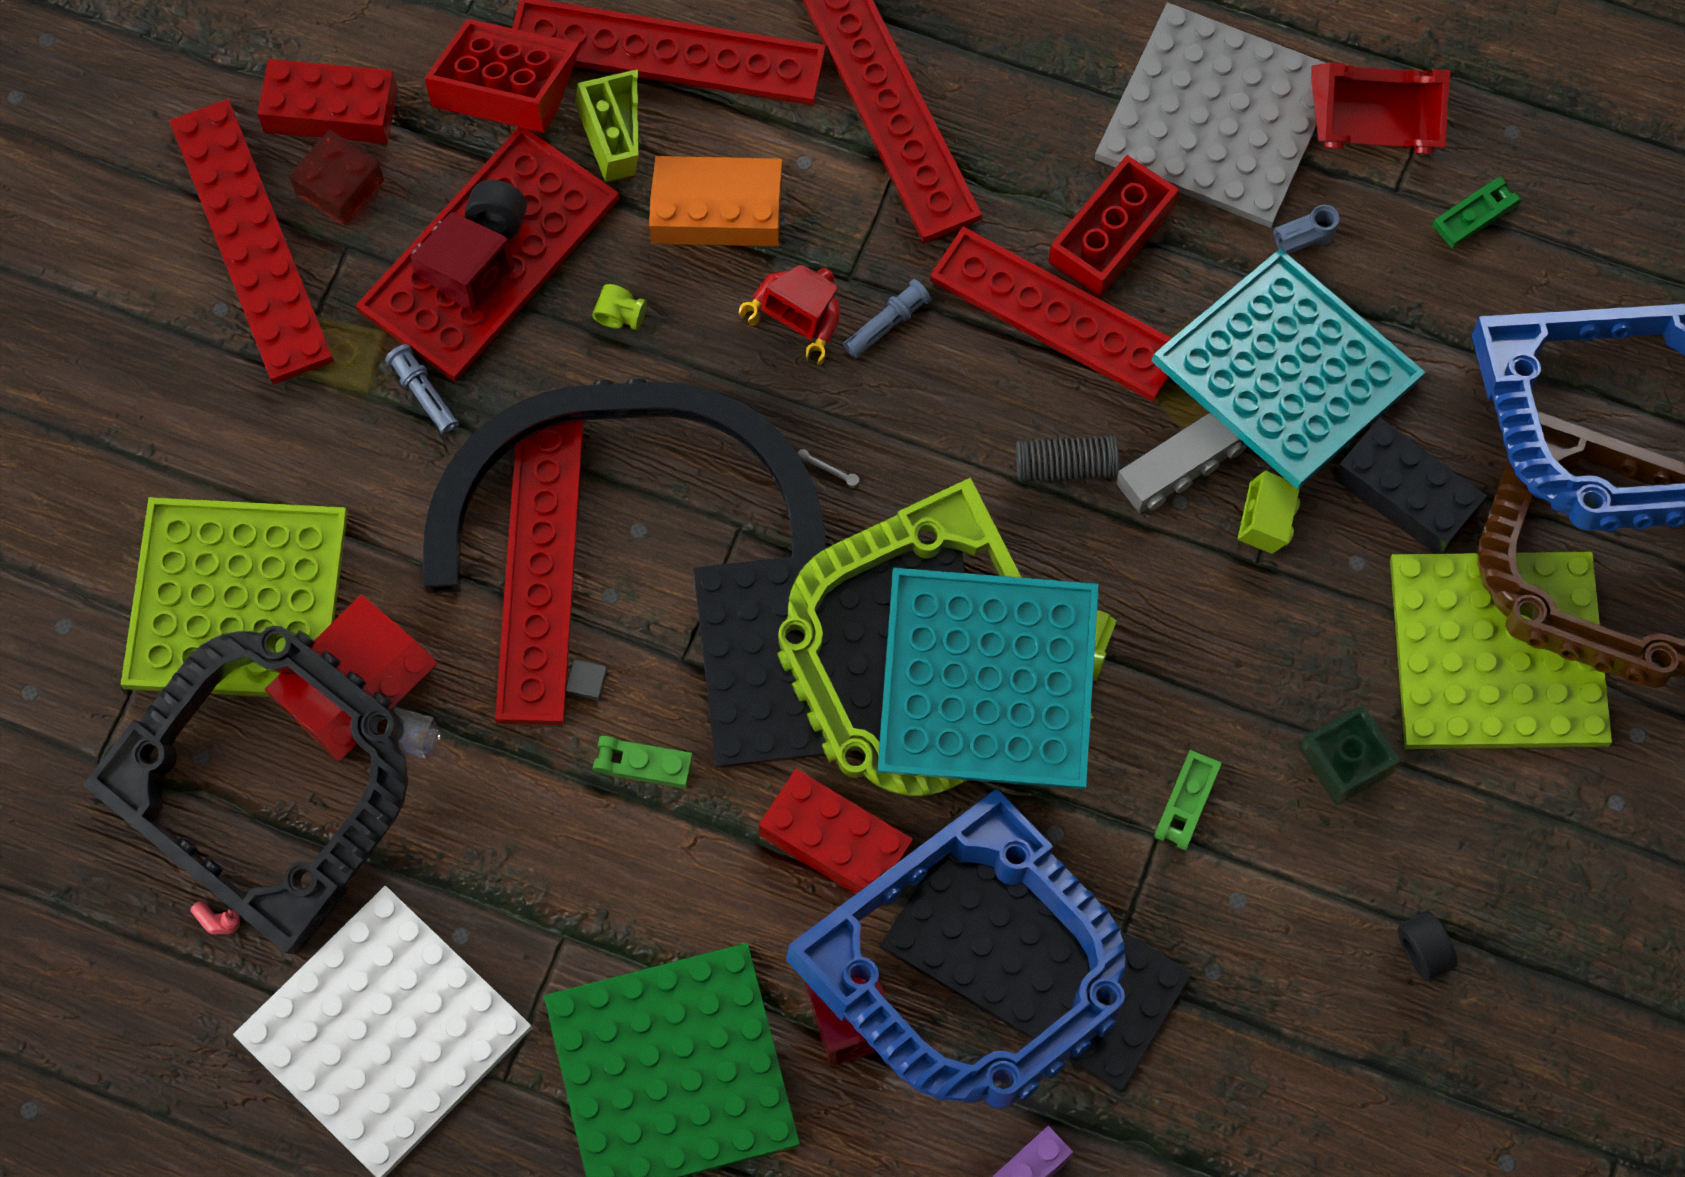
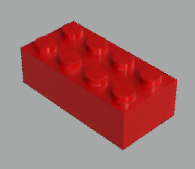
M268 59L257 115L264 133L388 144L398 87L393 70Z
M1126 155L1051 244L1049 264L1101 298L1176 208L1179 189L1129 155Z
M798 769L794 770L759 823L760 837L855 895L913 851V839Z

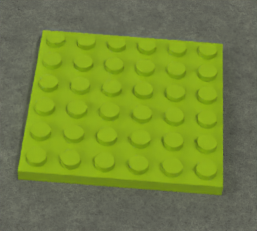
M149 497L121 679L122 688L161 691L172 679L171 677L183 665L184 660L198 649L200 645L225 633L237 631L262 633L268 627L281 626L296 634L301 630L315 640L335 620L348 516L347 509L344 507ZM284 637L280 638L276 643L275 649L277 653L281 652L285 647L286 641ZM253 662L234 669L216 685L210 694L271 697L264 689L280 674Z
M1592 552L1516 553L1515 560L1524 583L1547 592L1554 600L1557 610L1600 625ZM1477 553L1391 555L1390 567L1405 749L1610 746L1612 738L1605 673L1599 672L1587 664L1566 660L1559 654L1546 649L1533 648L1526 642L1511 636L1506 628L1507 617L1494 605L1493 597L1482 584L1477 565ZM1521 615L1523 618L1531 620L1529 617Z

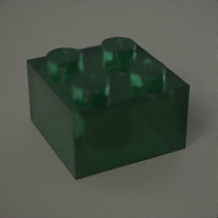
M1363 704L1304 736L1300 746V751L1336 806L1394 774L1400 763L1398 756Z

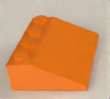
M656 156L650 197L649 230L651 244L779 246L782 159Z

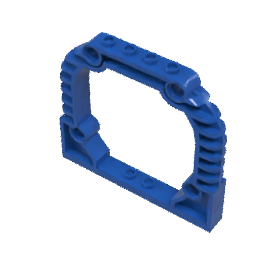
M1685 304L1480 316L1477 320L1471 336L1488 400H1494V408L1499 419V427L1502 431L1509 463L1513 466L1519 481L1524 482L1528 487V491L1533 496L1550 502L1552 509L1569 514L1571 523L1579 529L1610 532L1619 528L1635 527L1636 529H1646L1651 526L1662 525L1669 527L1681 526L1685 524V483L1615 488L1609 481L1598 476H1573L1553 458L1544 439L1532 394L1534 385L1541 372V364L1536 357L1541 353L1545 342L1581 339L1591 341L1597 338L1622 339L1629 336L1663 334L1667 346L1685 356Z
M995 789L789 944L786 961L841 1021L847 1019L853 1025V1028L877 1051L883 1061L896 1072V1075L911 1085L913 1089L941 1101L950 1100L975 1103L984 1100L989 1106L997 1109L1010 1106L1020 1097L1023 1100L1028 1099L1039 1088V1081L1046 1076L1049 1079L1055 1077L1064 1068V1061L1071 1055L1075 1058L1079 1057L1091 1045L1089 1041L1097 1034L1103 1037L1110 1032L1116 1025L1115 1018L1125 998L1124 989L1120 985L1125 970V945L1117 922L1113 920L1107 908L1101 905L1094 898V895L1080 883V880L1075 875H1072L1061 861L1054 857L1051 853L1053 846L998 789ZM950 852L960 862H973L994 867L995 875L1005 884L1016 885L1021 882L1025 884L1074 934L1085 950L1090 966V972L1081 981L1074 998L1073 1008L1017 1054L1008 1051H994L984 1056L974 1065L945 1058L923 1041L875 988L879 976L878 968L870 959L861 957L860 950L861 924L859 921L883 903L889 905L894 902L901 894V889L909 883L912 886L919 883L927 874V870ZM1007 859H1015L1020 864H1012ZM860 977L864 979L866 983L857 984L854 981H852L851 978ZM1097 998H1104L1108 1000L1111 1005H1104L1100 1003ZM994 1081H1003L1009 1088H998Z

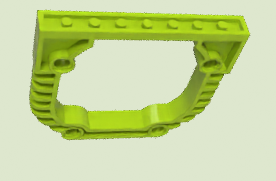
M971 477L898 511L896 516L838 542L814 556L800 571L793 584L788 602V619L779 628L778 638L782 651L777 653L784 670L788 671L791 669L796 679L792 686L799 701L806 700L811 709V712L807 713V717L814 731L821 730L826 740L822 747L829 762L831 763L836 760L840 770L848 777L858 778L865 776L878 787L899 795H934L947 791L968 780L877 773L880 742L868 731L853 728L818 657L822 647L823 631L816 611L827 593L845 580L911 550L919 557L927 559L935 557L942 547L964 551L973 556L987 550L999 576L1022 578ZM922 532H931L936 537V541L933 544L925 545L919 541L918 536ZM799 630L805 635V639L799 644H792L786 639L787 634L790 631ZM1091 714V716H1090V723H1091V721H1092V719H1093L1092 714ZM851 751H859L864 755L865 761L859 766H852L848 764L845 757Z

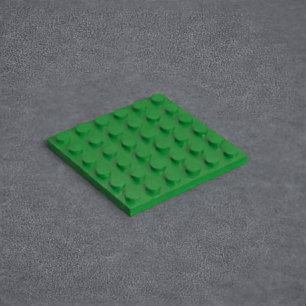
M748 943L544 995L586 1177H689L800 1147Z

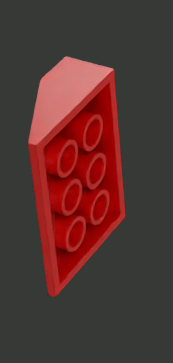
M467 19L425 76L431 107L544 132L558 111L580 50V45L576 42Z
M362 594L315 639L316 643L313 646L321 654L326 650L342 662L339 668L346 674L351 670L367 682L364 688L371 694L378 691L393 703L390 709L438 663L408 633ZM296 672L278 675L264 689L336 761L341 760L357 744L351 731L352 717Z

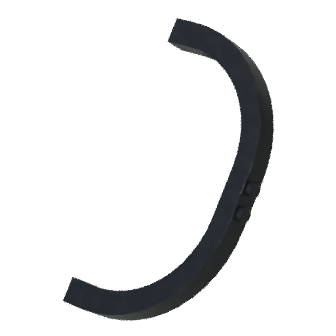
M630 379L627 383L614 384L610 380H599L594 382V385L560 388L522 400L487 421L457 451L434 491L427 514L423 545L424 587L427 593L461 592V535L464 519L469 504L483 478L501 457L521 441L540 431L570 422L673 417L706 424L733 437L748 448L763 463L780 489L790 520L792 556L817 554L826 549L823 513L811 476L798 453L769 421L753 409L719 392L694 385L646 382L644 379Z

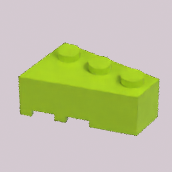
M638 69L577 84L575 105L605 182L634 176L638 161Z

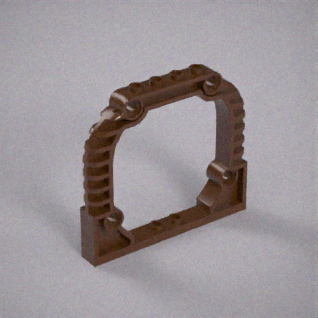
M1537 411L1545 442L1553 458L1566 470L1575 468L1579 458L1619 471L1625 476L1636 477L1650 482L1653 485L1685 483V463ZM1507 458L1479 541L1477 565L1483 586L1493 597L1494 605L1507 617L1506 628L1510 635L1526 642L1533 648L1546 649L1559 654L1566 660L1587 664L1599 672L1620 676L1636 685L1660 688L1667 684L1671 676H1685V639L1682 640L1661 633L1647 635L1641 640L1557 610L1554 600L1547 592L1524 583L1515 560L1517 539L1531 499L1539 498H1536L1528 491V487L1524 482L1519 481L1513 466ZM1521 615H1525L1529 617L1531 620H1527L1523 618ZM1653 663L1659 664L1662 668L1655 666Z

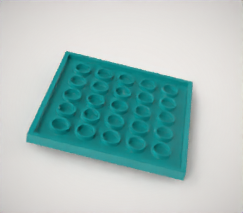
M1281 248L1156 351L1151 360L1297 490L1422 380L1425 374L1423 369Z
M893 568L877 773L1085 789L1099 584Z

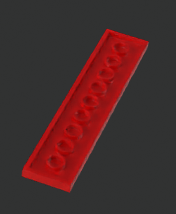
M519 0L512 29L579 43L580 50L573 67L615 74L638 69V77L813 106L826 53V45L547 0Z
M802 0L823 44L826 45V50L923 244L981 221L982 213L874 1Z
M229 99L169 120L272 384H278L333 363V357Z
M584 421L570 422L548 428L515 445L495 712L497 724L564 725Z

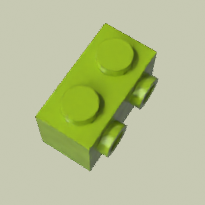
M1264 471L1253 479L1249 484L1237 540L1271 554L1284 545L1287 546L1294 534V528L1291 527L1293 517L1300 506V499L1298 498L1299 489L1297 490L1285 478L1268 471Z

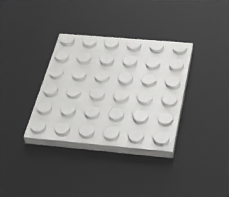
M384 886L265 1002L233 1036L375 1177H386L533 1028L389 888Z

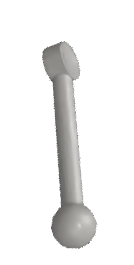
M805 449L798 451V455L803 462L807 461L843 479L849 488L858 486L859 477L856 474L847 475L810 456L809 452Z

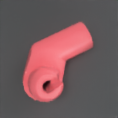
M204 900L198 901L190 909V912L210 934H232L240 926V915L232 909H229L228 913L215 914Z

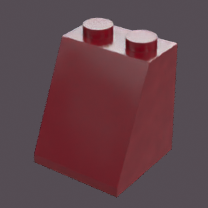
M453 212L435 224L432 234L424 242H420L415 246L410 257L414 273L472 314L481 307L514 270L509 242L506 237Z
M860 977L851 978L852 981H854L857 984L866 983V981ZM878 978L875 988L886 999ZM805 982L806 993L830 1067L877 1053L847 1019L841 1021Z

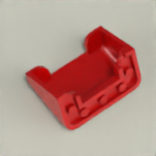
M1333 62L1313 65L1311 67V85L1318 141L1325 142L1324 148L1344 149V143L1412 147L1415 154H1433L1434 148H1445L1450 70L1434 69L1433 72L1417 69L1365 68Z

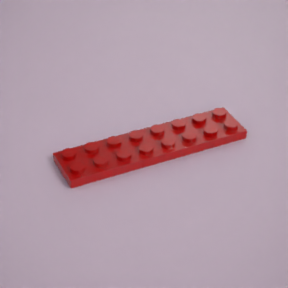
M965 227L961 228L930 275V282L1152 402L1156 400L1170 378L1151 360L1154 353L1170 341L1171 337Z

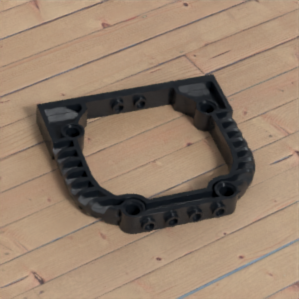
M271 626L262 633L237 631L221 634L200 645L198 649L184 660L183 665L171 677L172 679L161 690L153 704L147 708L143 717L139 721L133 720L83 786L287 954L298 955L348 890L346 887L347 883L396 821L405 802L409 778L405 759L406 755L402 744L399 742L404 734V723L401 717L390 709L393 703L378 691L371 694L366 690L364 686L367 682L355 672L350 670L346 674L341 670L339 665L342 662L326 650L322 654L313 647L316 641L303 631L299 630L296 634L281 626ZM284 637L286 641L285 647L281 652L277 653L275 649L276 643L280 638ZM255 662L278 674L296 672L351 716L353 738L361 748L371 755L369 784L359 804L313 863H294L287 869L284 882L264 888H251L246 895L221 874L224 869L208 857L205 860L196 854L198 850L196 845L184 837L178 839L156 821L155 818L163 808L161 799L162 774L172 770L177 761V753L172 745L219 682L234 669ZM386 718L388 720V729L384 734L379 735L377 725L382 719ZM155 748H158L159 757L152 764L150 755ZM306 872H310L312 882L308 888L304 889L301 884L302 877Z

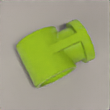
M606 284L603 286L592 317L598 323L609 328L619 329L624 323L630 325L631 329L638 331L644 320L647 300L641 298L634 300L633 295L628 290L617 285Z

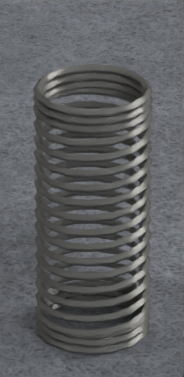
M1115 435L1105 436L1104 439L1102 436H1099L1098 439L1096 436L1092 439L1090 437H1087V439L1076 437L1075 440L1071 437L1069 441L1067 438H1064L1063 442L1060 438L1057 439V442L1054 438L1051 442L1049 439H1046L1045 442L1043 439L1039 442L1035 439L1034 442L1029 440L1028 443L1026 440H1018L1016 442L1018 481L1028 482L1031 480L1030 448L1033 480H1037L1036 448L1039 480H1042V448L1044 455V477L1046 481L1048 480L1047 448H1049L1050 478L1053 481V446L1056 456V478L1059 480V445L1061 449L1062 479L1065 480V444L1069 479L1072 478L1071 444L1075 479L1078 478L1077 444L1081 479L1084 478L1083 444L1086 478L1090 477L1089 444L1092 478L1096 476L1094 444H1096L1097 475L1099 478L1101 477L1100 443L1102 444L1103 476L1105 478L1107 476L1109 478L1117 477L1119 471L1117 438Z

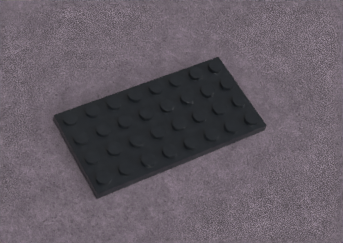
M951 852L927 870V874L916 887L880 945V949L1031 1040L1038 1037L1073 1008L1074 998L1080 983L1090 972L1088 956L1077 938L1022 882L1016 885L1005 884L995 875L994 867L973 862H960ZM1119 929L1125 945V970L1120 983L1124 989L1125 998L1115 1018L1116 1025L1105 1036L1100 1037L1097 1034L1089 1041L1091 1045L1082 1055L1077 1058L1071 1055L1066 1061L1122 1093L1188 982L1192 972ZM1097 998L1100 1003L1111 1005L1108 1000Z

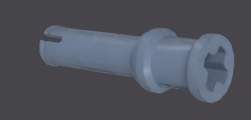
M911 280L909 287L901 294L888 299L887 307L843 342L844 348L852 357L858 358L859 355L885 335L892 327L899 322H907L911 319V314L922 304H929L932 301L930 294L919 281Z
M403 344L396 347L386 356L385 361L387 365L393 366L401 378V385L406 389L412 390L424 410L440 430L439 432L442 435L452 432L457 428L459 422L454 418L442 398L428 381L427 369L425 366L418 364L412 355L413 350L410 345Z

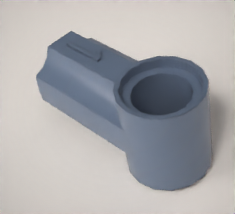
M1319 205L1313 209L1311 214L1274 228L1273 235L1278 249L1281 248L1287 254H1291L1313 244H1328L1335 237L1340 218L1338 211L1330 205ZM1323 222L1328 224L1329 227H1321L1317 223Z

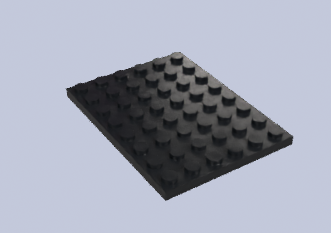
M936 540L921 541V543L930 545ZM942 547L935 557L928 559L919 557L912 550L845 580L827 593L816 611L823 631L822 647L818 657L853 728L868 731L879 742L893 568L965 573L963 555L960 550ZM817 554L693 568L716 768L826 755L822 747L826 740L821 730L814 731L807 717V713L811 712V709L806 700L799 701L792 686L796 679L791 669L788 671L784 670L777 655L778 652L782 651L779 645L778 634L781 624L788 619V602L791 589L800 571ZM793 630L787 634L786 639L792 644H799L805 639V635L799 630Z

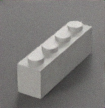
M1209 413L1118 472L1116 484L1139 514L1148 508L1152 511L1160 507L1166 501L1165 497L1175 491L1176 493L1185 491L1193 483L1192 480L1199 475L1207 476L1219 467V463L1227 457L1234 459L1246 449V444Z

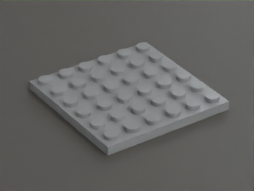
M1167 2L1097 148L1095 160L1116 168L1124 157L1129 155L1177 187L1180 193L1271 228L1317 127L1311 85V67L1325 62Z

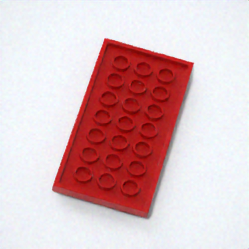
M518 127L355 305L356 309L360 314L400 343L410 345L415 354L456 383L620 199L619 193L530 130ZM499 180L509 183L524 195L527 209L519 233L513 238L508 239L514 270L481 307L472 314L414 273L410 257L415 246L420 242H424L432 234L433 227L439 220L445 219L451 212L464 217L465 208L472 189L479 182Z

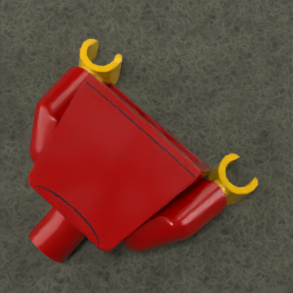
M798 265L790 271L772 273L765 278L753 294L754 300L741 304L739 307L740 317L743 319L746 313L753 311L754 313L749 317L748 323L750 326H754L760 321L761 316L758 309L761 307L760 310L806 338L812 340L814 337H817L816 342L811 343L806 348V359L808 361L811 352L819 351L821 356L817 363L821 365L825 361L824 346L826 342L830 343L839 323V301L835 298L837 287L833 284L834 275L826 268H821L815 273L804 265Z

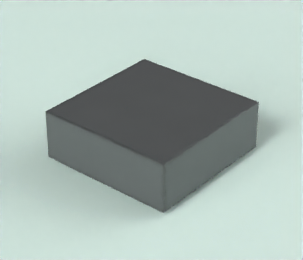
M574 660L566 687V694L600 701L607 674V666Z

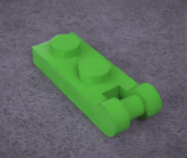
M609 736L599 737L597 748L600 749L598 758L594 759L592 768L594 772L683 789L687 788L693 759L692 753L621 741ZM613 753L622 755L621 764L611 761Z
M1192 750L1189 751L1154 838L1163 842L1164 839L1177 843L1176 847L1187 850L1222 762ZM1173 818L1186 823L1183 831L1170 826Z

